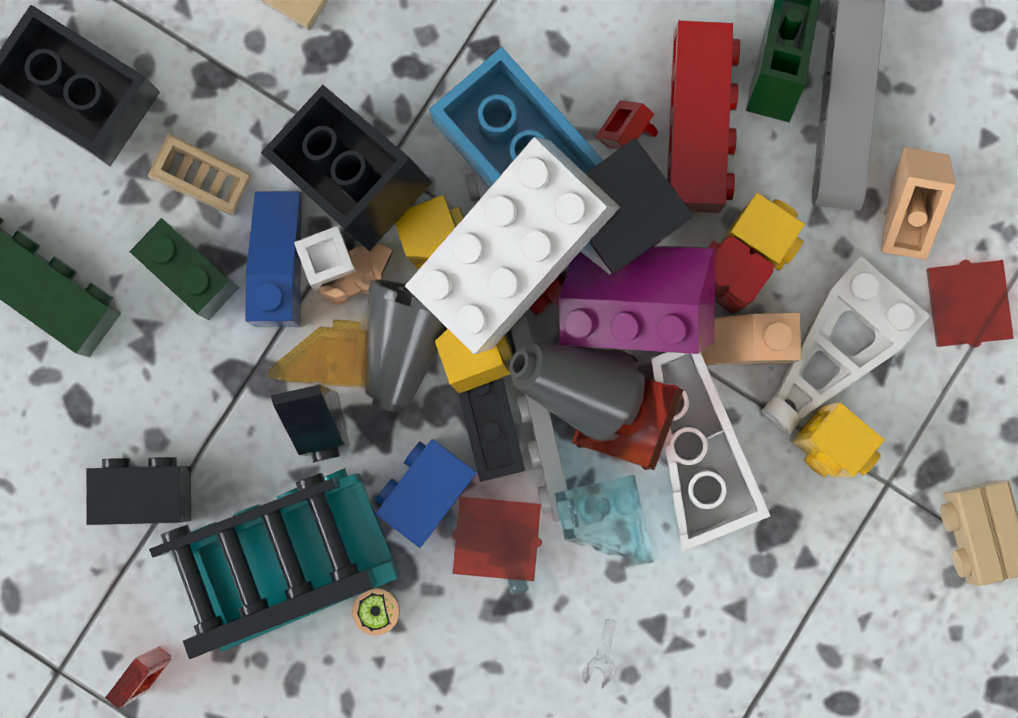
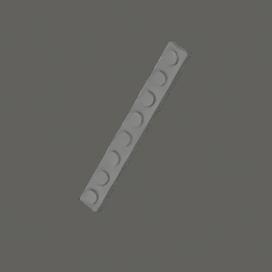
M473 169V173L466 174L465 177L471 201L480 200L490 187ZM525 312L507 332L511 333L514 350H512L513 356L526 344L533 343ZM512 358L508 359L509 368ZM527 395L518 396L517 402L522 423L531 422L535 440L527 442L533 469L542 467L546 485L537 487L543 514L552 513L555 522L574 518L549 410Z

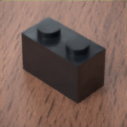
M177 457L148 458V467H131V458L102 459V468H86V525L182 523L191 521V466H177Z

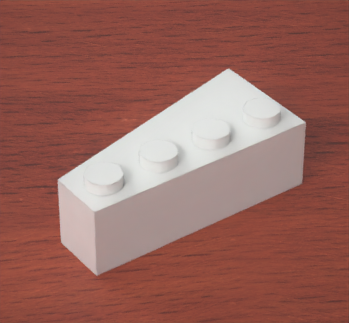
M666 352L651 358L682 552L771 517L701 352L699 354Z

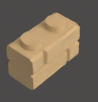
M1009 480L990 481L943 493L946 504L941 505L940 512L947 531L954 532L958 549L952 551V559L958 575L961 578L965 577L968 584L977 586L1017 578L1018 512Z

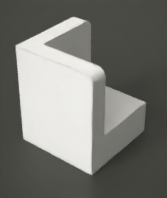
M338 226L294 242L309 284L316 292H319L325 283L356 272L346 247V240Z

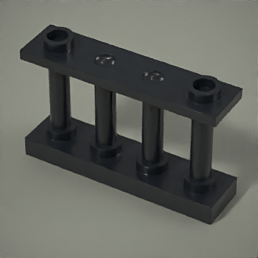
M319 473L296 482L298 491L194 532L190 531L188 525H184L160 535L163 544L150 548L151 556L154 558L172 552L198 623L193 626L196 635L182 641L189 659L360 594L378 585L371 567L359 571L356 563L351 564L325 493L341 487L338 478H331L325 481L323 473ZM306 500L333 572L329 573L332 582L315 589L312 581H306L280 511ZM259 518L263 519L288 587L287 590H284L287 599L269 606L267 598L261 599L236 531V527ZM215 535L218 536L243 607L239 608L242 617L227 623L223 622L221 615L216 617L190 546Z

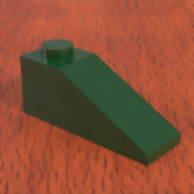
M821 0L772 1L745 111L790 123L806 85Z

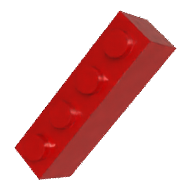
M678 20L673 34L667 180L692 212L720 213L726 205V200H733L735 175L734 173H727L728 155L734 156L737 141L736 128H729L730 111H736L738 104L739 87L738 83H731L732 66L737 67L739 64L740 39H733V23Z

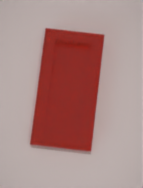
M158 646L136 657L105 698L117 708H120L146 694L172 660L170 659L171 655Z

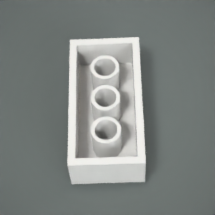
M534 137L405 287L473 354L491 350L615 214L620 206L550 140Z

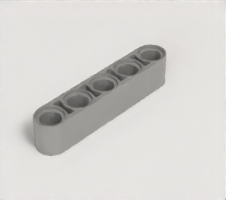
M885 0L832 1L812 185V205L860 211L864 203Z

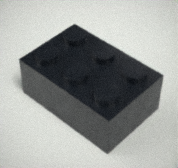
M33 5L29 6L0 49V97L110 167L160 94V91L147 77Z
M323 84L261 152L265 158L369 252L432 183L409 156Z

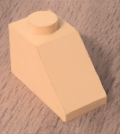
M904 147L890 187L881 244L882 252L927 260L956 185L949 154Z
M800 313L746 314L715 318L714 343L701 352L706 366L792 364L800 361Z

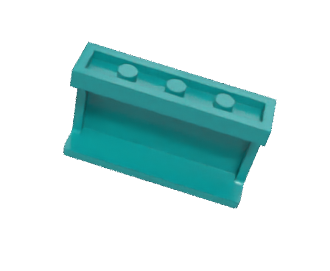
M341 469L324 476L325 481L331 478H338L341 486L325 494L351 564L356 563L359 571L369 567L372 568L378 584L374 588L399 578L401 574L378 517L375 515V510L360 473L348 476L346 469ZM295 488L293 490L285 492L281 495H278L276 498L279 499L284 496L295 493L298 491V489ZM307 500L280 510L306 581L311 580L314 589L332 582L329 573L333 572ZM257 504V505H254V506L249 507V508H247V509H244V510H242V511H239V512L233 514V516L238 515V514L243 513V512H246V511L251 510V509H253V508L259 507L260 504ZM259 518L236 527L261 599L267 598L269 606L286 600L284 590H287L288 587L263 519ZM214 523L208 524V525L203 526V527H201V528L207 527V526L212 525V524H214ZM215 535L190 545L216 617L221 615L224 623L242 617L239 608L243 607L218 536ZM347 599L220 647V650L223 652Z

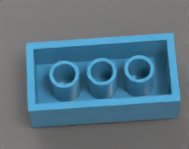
M503 47L499 48L429 109L432 123L489 187L496 182L534 137L550 140L584 173H587L603 161L600 155Z

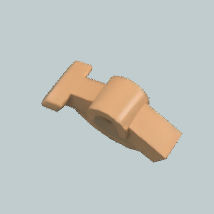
M378 243L370 252L364 246H358L350 250L349 255L356 272L335 279L332 284L322 286L320 288L322 296L338 304L362 293L368 295L371 280L382 279L383 273L393 254V249Z

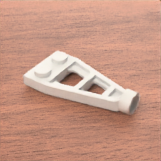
M859 256L827 291L801 342V360L790 364L775 396L761 410L763 415L778 429L790 435L800 424L802 418L899 352L930 315L866 259ZM844 312H851L874 332L872 344L854 356H846L831 342V332L839 316ZM817 351H821L839 367V373L821 389L813 388L802 376L803 370ZM784 400H789L793 402V404L795 405V410L786 402H784Z

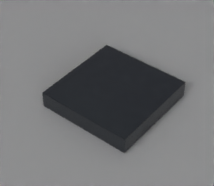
M636 138L585 173L620 206L615 214L589 241V244L613 276L686 224L694 216Z

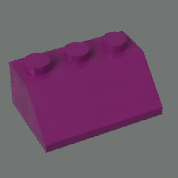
M655 245L614 276L612 273H607L582 252H579L569 264L559 296L560 345L699 354L714 343L715 248Z

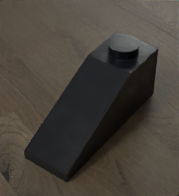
M318 384L271 395L273 406L299 456L311 455L313 463L340 457L339 448L350 446L338 392Z

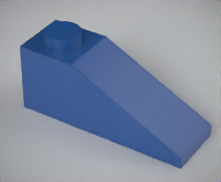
M255 191L246 268L245 322L254 327H301V260L294 242L301 240L300 191Z

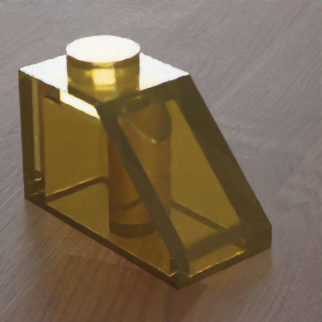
M333 320L332 327L320 326L271 366L268 378L282 382L365 389L367 330H360V322L349 320Z

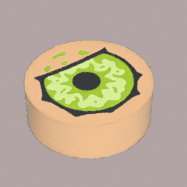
M376 587L357 597L352 609L353 619L356 626L364 633L382 635L390 631L397 623L400 615V605L396 596L391 591Z

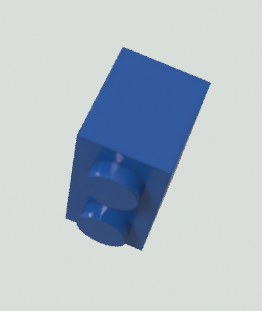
M431 439L427 446L421 441L417 443L403 462L409 467L408 471L399 482L391 478L375 499L381 504L375 515L419 548L425 544L478 473L434 439Z

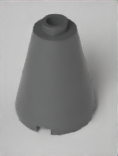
M376 279L375 281L371 280L368 289L365 393L373 398L372 405L388 411H399L400 405L408 406L413 400L438 353L435 340L447 330V327L405 287L406 284Z
M529 343L514 354L510 363L512 383L518 390L585 436L601 442L614 440L620 436L615 434V432L623 424L630 426L633 423L643 402L645 379L643 373L637 372L634 362H638L635 356L619 349Z

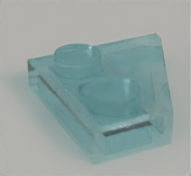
M635 475L554 493L565 540L581 546L591 545L596 551L607 555L618 554L631 559V563L636 565L654 562Z

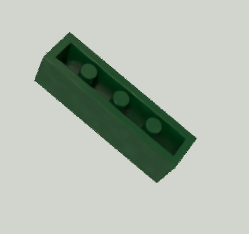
M0 217V225H1V224L3 223L4 219ZM0 227V300L74 353L90 357L121 315V312L109 305L114 297L92 282L85 288L73 279L77 271L55 256H53L50 262L36 253L40 248L37 242L18 230L12 236Z

